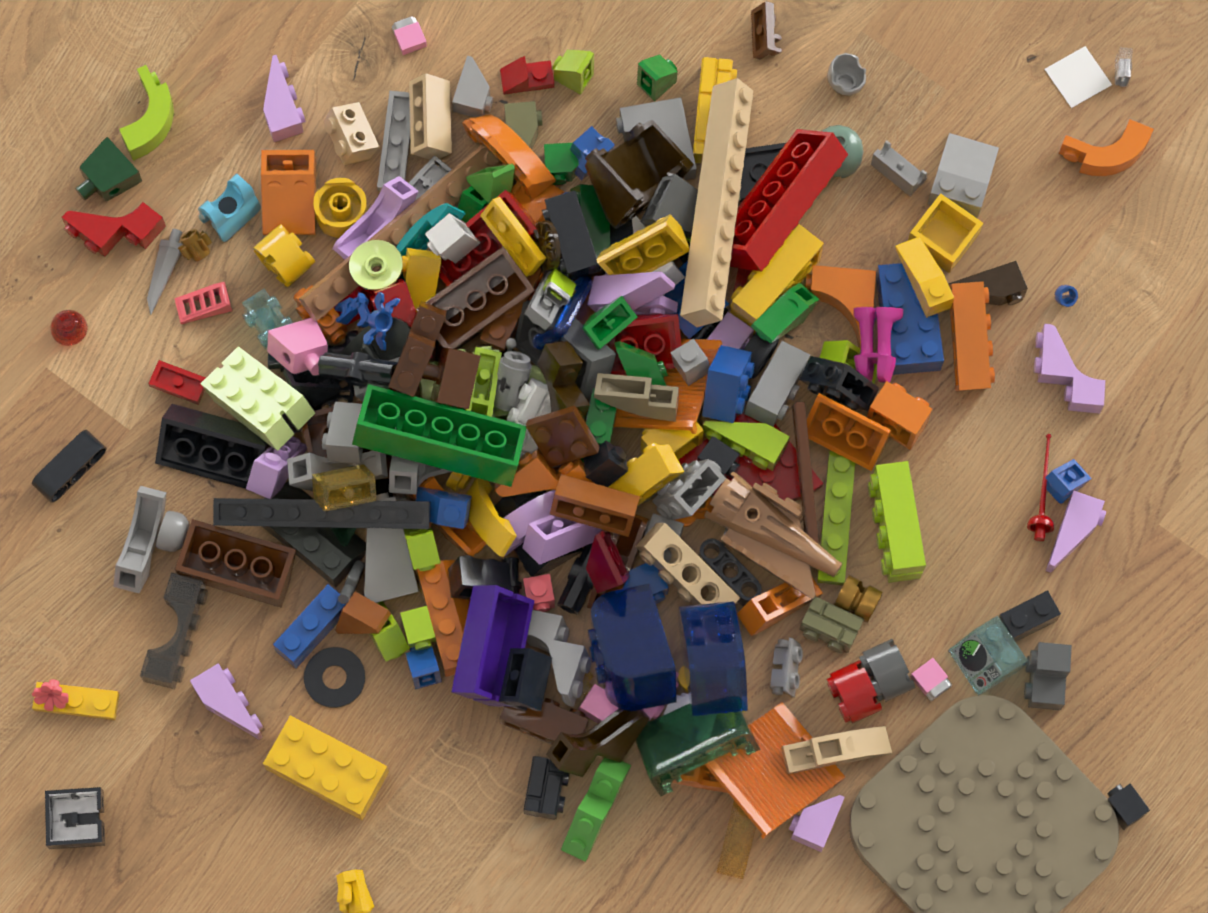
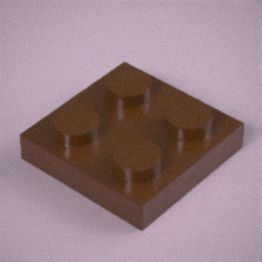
M575 405L527 420L525 427L550 468L597 454L599 451V444Z

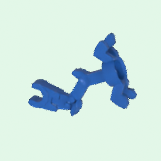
M359 292L357 298L349 297L335 306L336 311L342 312L336 319V322L344 325L348 324L359 312L361 320L357 326L366 328L369 325L371 327L364 335V344L369 345L374 339L373 336L376 335L378 346L381 350L386 351L384 339L386 332L392 326L393 319L391 313L393 308L400 302L399 298L389 301L385 304L384 308V293L378 292L374 299L377 310L371 314L368 309V298L365 294Z

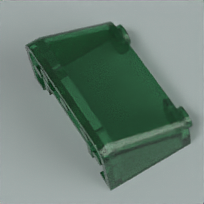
M718 686L710 694L651 722L648 721L635 741L651 784L660 796L673 791L671 783L673 780H676L677 783L682 781L680 775L730 752L732 756L738 754L736 751L738 749L746 750L748 755L760 750L734 690L731 687Z

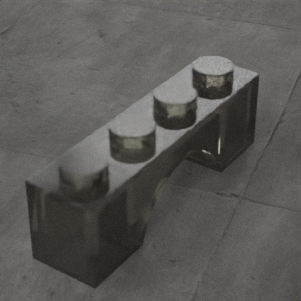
M171 572L164 600L177 614V630L168 643L159 648L147 650L140 673L143 682L174 690L177 682H182L185 667H182L185 656L189 657L193 641H190L192 631H197L200 623V615L197 614L200 605H205L208 596V590L205 589L206 586L203 580Z

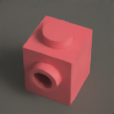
M550 574L523 578L525 597L535 600L533 610L547 612L550 608H555Z

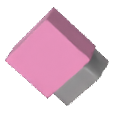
M413 16L397 21L392 26L402 55L427 47L420 25Z
M934 658L930 659L910 676L930 701H933L952 686L951 682L947 679L948 676Z

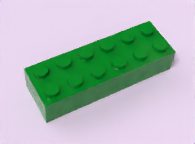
M368 384L352 445L512 487L527 428L521 424Z

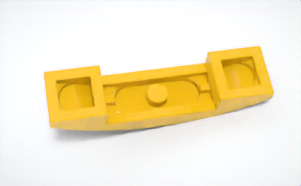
M475 478L466 495L472 496L469 520L484 542L496 554L504 557L517 535L510 521L499 517L488 494L492 487L489 481Z

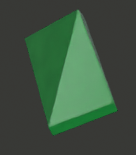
M619 296L592 314L582 329L599 350L633 322L637 315L623 296Z

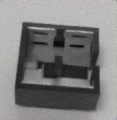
M101 787L45 791L46 846L49 850L105 846V824L100 820V813H104V791Z

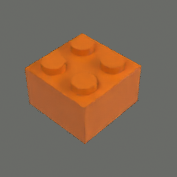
M886 381L871 404L867 418L890 429V438L911 450L927 426L933 409L929 407L930 405L926 400L920 397L914 398L906 393V389L897 383L891 384Z

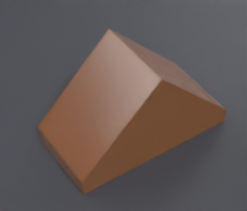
M355 591L343 608L335 631L337 634H379L391 613L388 609Z

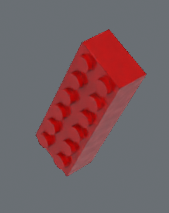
M797 129L737 208L730 267L762 272L768 266L774 254L782 247L791 231L798 225L800 219L813 205L814 200L827 186L828 181L848 156L847 151L833 132Z

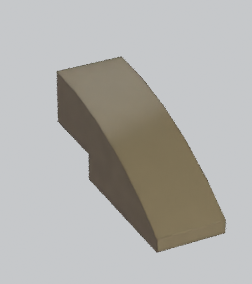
M598 373L594 398L636 415L676 422L679 387L652 385V378Z

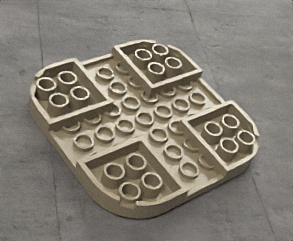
M989 695L972 696L963 699L946 710L863 786L853 803L850 813L849 832L856 853L882 883L885 882L913 913H1059L1108 867L1115 855L1119 841V826L1116 814L1110 802L1020 707L1006 699Z

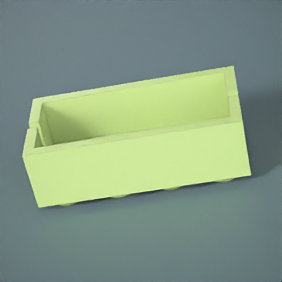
M237 347L222 362L223 367L221 369L217 367L201 383L216 404L277 451L294 435V432L282 417L284 413L297 430L315 414L302 394L240 347Z

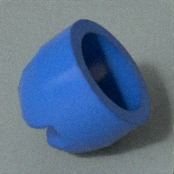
M1069 285L1059 286L1054 294L1056 302L1065 307L1073 306L1078 299L1077 290ZM1069 291V295L1062 296L1063 293Z

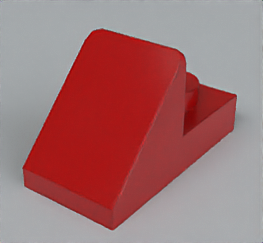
M525 56L500 69L503 95L555 88L551 60L526 63Z

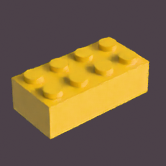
M799 224L791 231L782 247L774 254L768 266L762 272L753 270L748 276L749 282L744 288L739 286L731 296L730 313L751 327L784 293L798 283L803 282L806 274L812 271L813 265H817L820 262L824 243Z
M291 715L263 762L267 771L362 821L389 773L386 765Z

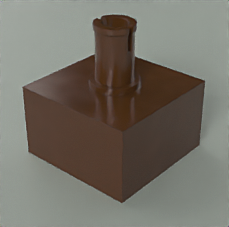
M442 346L438 365L428 363L422 379L434 381L430 399L438 403L469 409L481 356Z

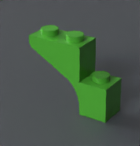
M603 758L595 772L588 792L575 813L562 845V851L586 862L610 809L623 787L631 767L630 764Z

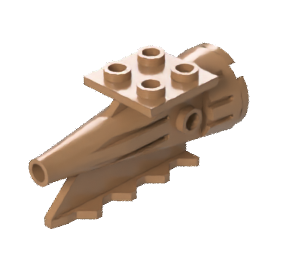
M732 472L730 475L733 480L730 481L726 478L710 502V505L714 507L712 512L710 513L706 510L704 517L728 528L726 534H723L721 537L722 543L733 548L745 558L753 561L790 587L813 600L816 594L810 566L835 577L842 563L801 529L803 515L799 504L788 497L785 501L778 497L777 490L766 483L760 486L755 482L752 487L740 475ZM752 514H757L756 518H749Z

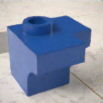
M592 126L577 138L570 148V151L578 159L579 166L575 174L581 181L588 176L585 168L587 163L585 160L586 156L595 148L598 150L604 148L609 152L615 146L609 138L600 135Z

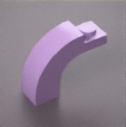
M556 490L532 499L504 517V519L510 521L517 535L505 556L524 543L529 523L549 516Z

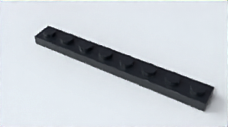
M214 498L213 526L431 529V501Z

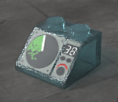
M998 615L973 630L948 650L978 696L1023 669L1028 662Z

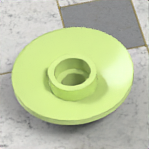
M371 240L361 244L354 250L349 261V270L353 280L359 286L368 290H379L394 284L400 277L403 268L400 252L395 246L383 240ZM375 266H380L382 268L378 272L372 271V269Z

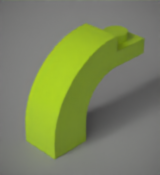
M147 65L137 68V71L149 97L148 109L138 121L119 129L133 161L156 149L166 138L173 122L174 108L166 82L160 84L155 71L150 73Z

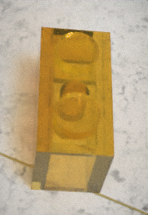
M364 464L312 474L314 500L324 512L376 501L375 475Z

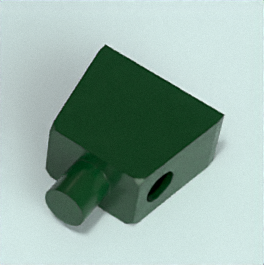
M106 137L80 165L79 169L85 181L77 186L75 190L83 200H87L97 192L104 201H109L142 182V179L134 165Z

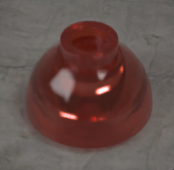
M63 310L52 319L50 330L56 342L61 345L72 346L84 339L87 334L88 325L86 319L79 312Z

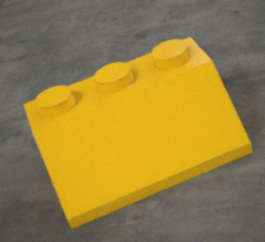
M669 214L646 228L636 231L633 235L622 241L612 244L609 248L601 251L596 260L608 275L647 273L686 254L690 248L682 226Z

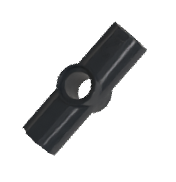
M325 352L324 355H320L318 373L322 377L345 380L359 387H366L368 383L388 386L398 362L374 359L370 355L361 352H353L351 356Z
M593 543L584 546L580 557H577L568 575L569 580L557 603V606L570 614H579L590 589L592 590L594 586L586 570Z

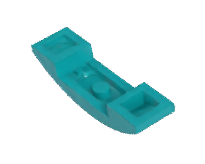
M448 203L432 209L409 229L397 245V250L401 256H406L407 248L426 250L429 247L427 243L430 240L425 233L449 213L461 220L465 215L464 211ZM401 272L398 279L402 278L405 281L403 272Z

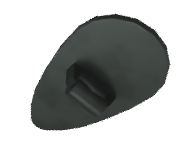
M392 317V326L386 332L384 339L386 342V351L378 346L376 335L373 336L374 339L369 345L364 344V335L371 329L370 326H367L344 348L341 354L351 356L353 352H361L370 355L374 359L387 361L398 358L402 353L411 327L403 320Z

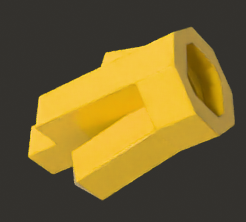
M354 869L336 875L339 911L343 913H370L375 906L368 891L363 870Z

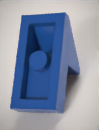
M1075 459L1052 470L1045 477L1047 479V491L1060 504L1070 498L1073 491H1078L1092 479Z

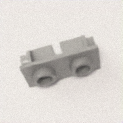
M789 638V641L779 639L778 644H775L773 664L782 665V669H772L770 688L772 689V694L783 695L784 691L791 697H795L796 689L799 688L800 684L798 665L803 657L802 647L793 638Z

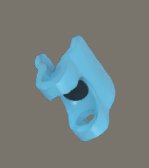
M236 173L227 181L225 191L215 201L209 202L207 200L198 208L200 213L198 216L203 223L211 220L212 227L218 233L219 238L226 242L260 211L261 205L255 196L253 188Z

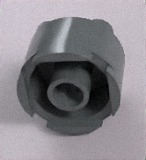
M893 639L862 652L863 655L859 659L862 668L864 667L868 676H872L874 679L871 682L877 693L878 701L884 700L887 702L916 688L913 680H910L908 676L909 670L897 645H894Z

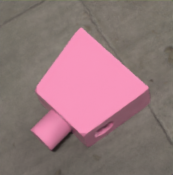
M309 318L268 331L267 352L288 371L297 374L309 370L312 375H319L318 361L320 355L322 356L327 352L328 345L316 320Z

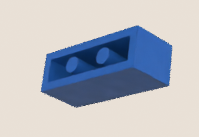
M329 584L326 585L273 644L275 651L295 669L336 626L341 612L346 605L338 601L340 593Z

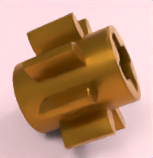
M191 229L181 236L180 241L183 245L179 246L178 249L184 258H187V260L192 258L197 262L210 254L211 250L208 246L213 242L203 230L198 232L197 229Z

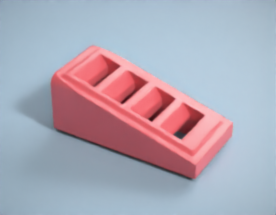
M225 281L174 298L181 324L232 311ZM216 295H220L221 303L216 304ZM209 297L211 306L206 307L204 298ZM199 300L201 310L196 311L194 301ZM189 302L191 313L186 315L184 303Z

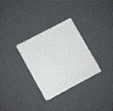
M1086 46L1045 69L1071 108L1112 85Z

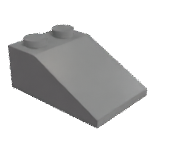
M949 133L927 204L932 205L941 193L978 219L999 147Z

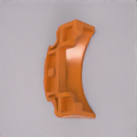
M489 114L469 118L462 122L467 136L473 142H478L480 145L484 144L504 165L513 163L515 167L513 178L524 186L525 194L532 201L556 181L532 149L499 118Z

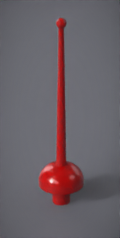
M1051 434L1046 435L1047 443L1039 515L1031 517L1027 523V529L1035 532L1034 540L1040 542L1045 541L1046 533L1054 531V522L1045 515L1047 479L1045 477L1048 475Z

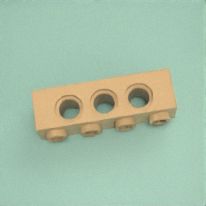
M656 523L635 546L641 552L639 554L641 559L650 566L653 564L660 571L658 575L668 584L672 583L678 589L677 594L685 602H691L697 608L696 613L703 620L719 622L740 599L666 523ZM667 548L671 551L669 562H666L663 558V553ZM685 567L690 571V577L687 581L682 577V571ZM704 586L709 591L708 597L705 600L701 597V589Z

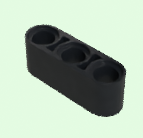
M87 429L83 430L34 477L32 485L53 503L61 498L102 458L107 448Z
M713 538L703 541L700 546L699 557L740 597L737 601L739 604L745 606L752 598L761 594L762 588L759 581L720 541ZM707 549H714L718 552V556L710 559L705 556L704 552ZM733 568L737 575L734 578H728L723 574V570ZM745 587H751L755 590L756 594L753 597H746L742 594L741 590Z

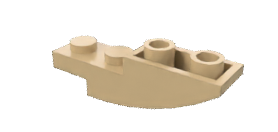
M885 726L815 737L808 741L781 747L787 774L834 764L841 765L892 753Z

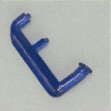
M583 276L574 281L576 292L570 298L569 303L562 306L564 310L554 328L543 334H536L533 337L532 343L536 349H543L545 344L552 343L567 333L592 288L593 281L591 277Z

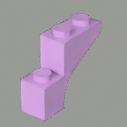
M400 176L385 183L370 209L335 242L333 250L344 260L348 258L358 246L367 242L411 205L419 191Z
M1044 324L1042 331L1037 332L1035 347L1040 348L1039 357H1036L1034 362V373H1038V382L1066 385L1064 401L1068 402V411L1100 414L1104 406L1105 380L1093 379L1082 374L1075 367L1056 327L1051 324Z

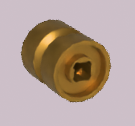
M849 575L834 605L848 612L854 611V615L868 623L883 592L870 585L865 588L862 581Z

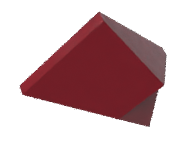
M601 530L595 535L586 570L597 593L619 586L630 577L610 532L606 530Z

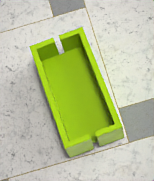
M904 461L876 465L874 473L870 474L868 492L869 497H874L875 500L872 516L874 524H879V533L876 534L878 549H883V559H881L882 574L887 575L888 583L920 579L926 567L909 463Z

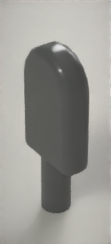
M355 561L338 597L340 603H348L362 577L365 568L364 562Z

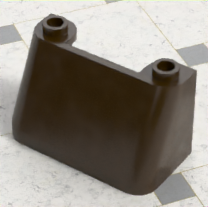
M653 120L645 124L640 122L635 125L629 132L631 137L613 150L607 152L604 148L601 150L595 148L585 158L587 161L585 168L606 219L614 229L619 228L635 216L646 211L663 177L676 174L683 179L694 166L693 162Z

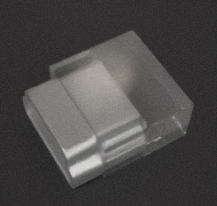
M1120 47L1115 58V85L1121 87L1128 86L1131 79L1133 48Z

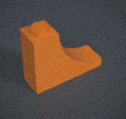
M813 265L811 274H806L805 287L820 299L819 301L833 306L847 318L856 334L858 347L861 349L860 326L854 317V308H874L876 271Z

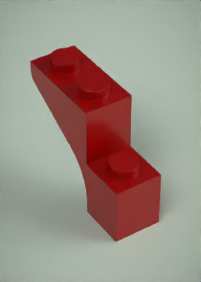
M144 202L133 212L122 217H108L77 211H67L61 217L65 225L64 230L75 239L80 237L85 241L84 246L94 254L99 252L104 257L123 236L132 245L137 246L139 244L146 249L166 227L163 217Z

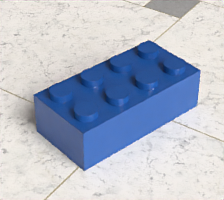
M902 263L878 265L876 285L879 307L903 309L902 319L894 322L891 329V356L896 358L893 375L941 371L944 356L938 313L926 318Z

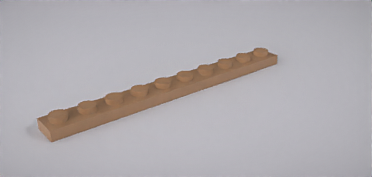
M482 144L368 241L383 240L397 247L409 229L425 214L444 203L454 206L460 201L462 192L471 186L467 182V176L487 167L500 166L503 163ZM351 255L299 298V301L312 320L318 321L359 286L350 274L349 261ZM375 266L372 271L376 272L380 266Z

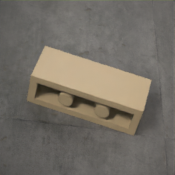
M425 73L409 81L411 154L429 160L434 155L441 159L452 153L450 81Z

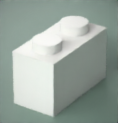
M450 213L425 233L430 240L427 245L436 256L440 255L445 261L449 259L454 263H457L480 244L467 225Z

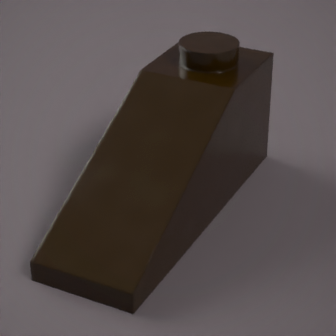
M1017 261L948 283L950 285L984 282V287H988L989 303L985 304L998 306L1006 303L1008 305H1015L1021 302L1028 290Z

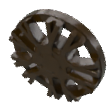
M551 221L537 222V230H533V237L537 241L534 242L546 257L540 268L552 271L557 269L560 263L559 237Z

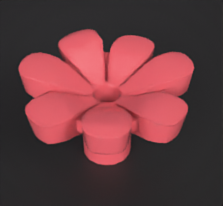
M54 679L50 680L49 683L44 682L41 688H35L32 696L35 697L34 702L36 704L45 703L44 709L47 711H52L54 705L59 709H63L65 703H68L69 696L67 693H62L59 681Z

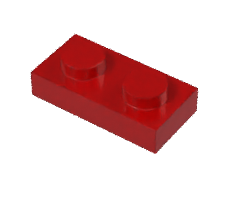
M158 360L148 384L149 387L199 405L205 392L201 383L206 377Z

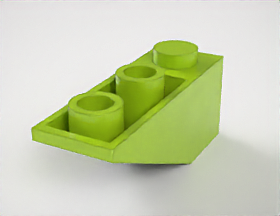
M705 421L703 424V433L706 434L705 437L708 440L714 436L739 453L740 457L745 455L752 459L754 465L764 470L766 468L774 470L790 439V436L766 423Z

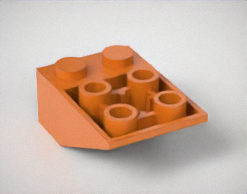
M261 150L263 235H268L280 224L289 234L292 232L295 235H316V215L313 203L316 194L317 161L314 150Z

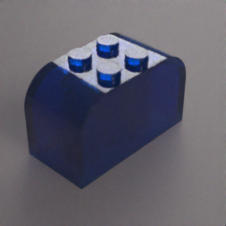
M650 584L611 591L601 595L596 599L591 608L592 629L588 630L591 645L589 646L591 662H596L595 675L597 683H603L608 700L614 706L628 711L676 703V668Z
M734 601L679 606L680 648L692 716L748 711L745 655Z

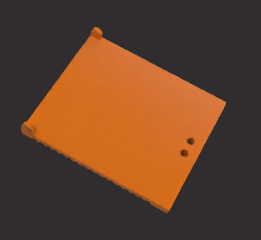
M681 339V344L683 345L691 339ZM694 339L708 358L710 366L722 345V341ZM676 368L666 369L668 376L664 377L666 386L679 387L676 422L644 417L617 408L614 427L690 430L692 434H696V421L705 397L708 374L688 386Z
M783 702L706 754L699 761L701 765L704 764L759 829L762 833V839L766 838L773 830L845 778V775L835 764L787 774L781 747L808 741L812 736Z

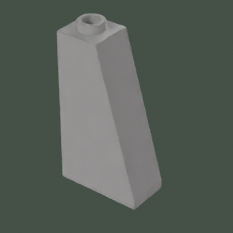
M388 492L372 496L373 501H396L395 496L389 497ZM367 528L364 597L376 603L419 592L403 529Z

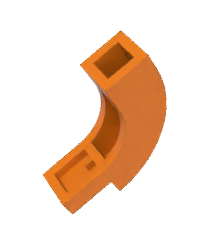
M1129 119L1122 137L1116 143L1105 147L1093 146L1066 135L1058 154L1063 155L1068 161L1082 163L1080 173L1091 176L1114 175L1128 169L1141 157L1154 129Z

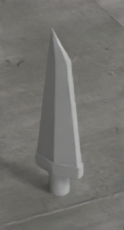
M172 229L169 240L161 239L159 244L160 247L147 296L150 315L157 305L181 255L178 247L183 245L179 243L182 231L178 229Z

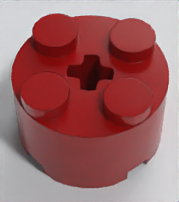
M860 660L829 674L830 678L826 679L827 685L833 698L839 697L841 701L838 703L839 711L845 723L851 721L853 724L883 710L881 703H878L875 698L877 693L865 668H862Z

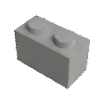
M335 402L333 412L328 413L327 428H329L328 434L324 433L322 440V449L326 450L328 461L360 464L363 448L352 445L362 404Z

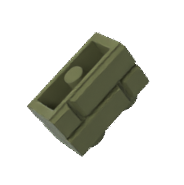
M815 596L799 630L803 631V636L809 640L817 642L820 639L827 642V647L837 653H842L843 650L849 653L864 619Z

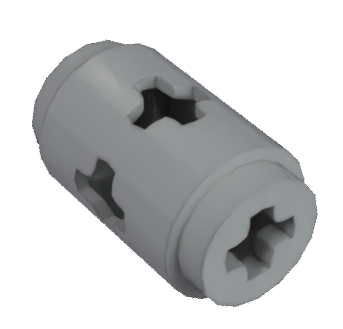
M509 351L500 359L494 401L495 407L504 411H510L513 407L517 408L521 400L519 399V392L522 386L528 384L532 368L529 356L520 352Z

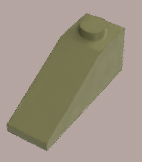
M535 101L504 104L506 125L533 149L538 137V126L543 125L541 110H536ZM513 178V184L515 185L517 181Z

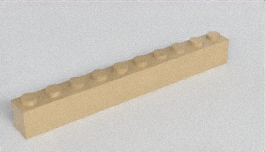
M738 78L715 85L712 89L680 313L681 317L696 327L719 322L723 318L753 100V90Z

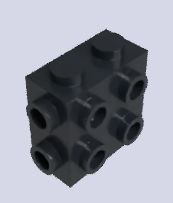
M810 356L799 379L808 385L807 390L815 395L820 393L855 412L857 409L869 411L879 390L878 386L848 364Z

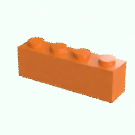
M984 282L950 284L949 287L954 296V301L950 308L955 390L991 388V383L995 382L994 367H990L989 356H993V344L991 340L988 341L987 330H991L990 314H986L985 303H989L988 287H984Z

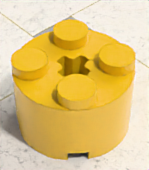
M334 178L327 181L320 190L318 189L314 196L313 204L318 225L324 234L335 238H340L368 211L364 191L355 182L347 178Z
M281 224L253 247L254 253L268 271L271 270L277 275L276 279L287 288L316 263L307 251L303 252L300 249L302 242L292 232L289 234Z

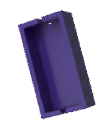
M473 585L452 693L488 706L511 707L499 702L510 648H525L535 600L520 594H513L512 591L497 585Z

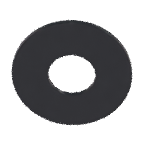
M340 647L323 649L309 660L305 668V688L310 697L322 706L330 708L346 706L352 703L364 688L365 670L363 664L353 652ZM331 666L343 668L347 675L345 684L338 689L328 688L323 682V673Z

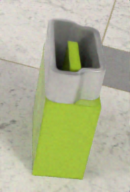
M554 269L547 276L544 284V296L558 307L567 305L576 284L560 271Z

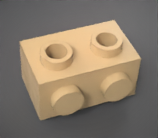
M360 103L331 108L324 119V127L326 132L330 134L335 152L340 157L343 165L370 160L379 148V145Z

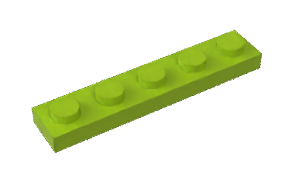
M829 451L820 546L841 562L842 566L835 577L818 570L817 583L844 585L855 463L833 451Z

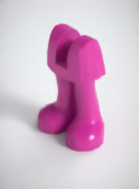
M893 307L854 308V317L859 322L861 336V353L854 356L856 371L872 381L874 364H877L878 381L880 383H886V381L890 383L896 363V358L891 356V329L894 322L902 319L903 309ZM877 318L878 347L877 353H873V329Z

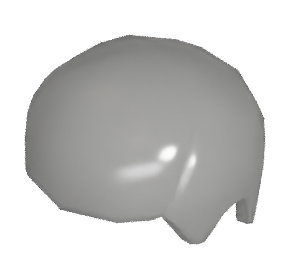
M848 53L837 55L829 66L827 73L828 82L837 93L851 96L859 93L865 85L866 69L861 67L859 58L856 55Z
M175 511L166 512L157 538L156 547L158 549L175 552L183 547L190 527L185 515Z

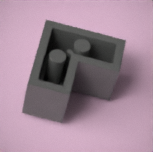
M1038 642L1035 649L1030 651V656H1027L1025 671L1030 673L1029 683H1025L1024 699H1028V708L1061 710L1064 707L1066 677L1071 669L1072 645Z

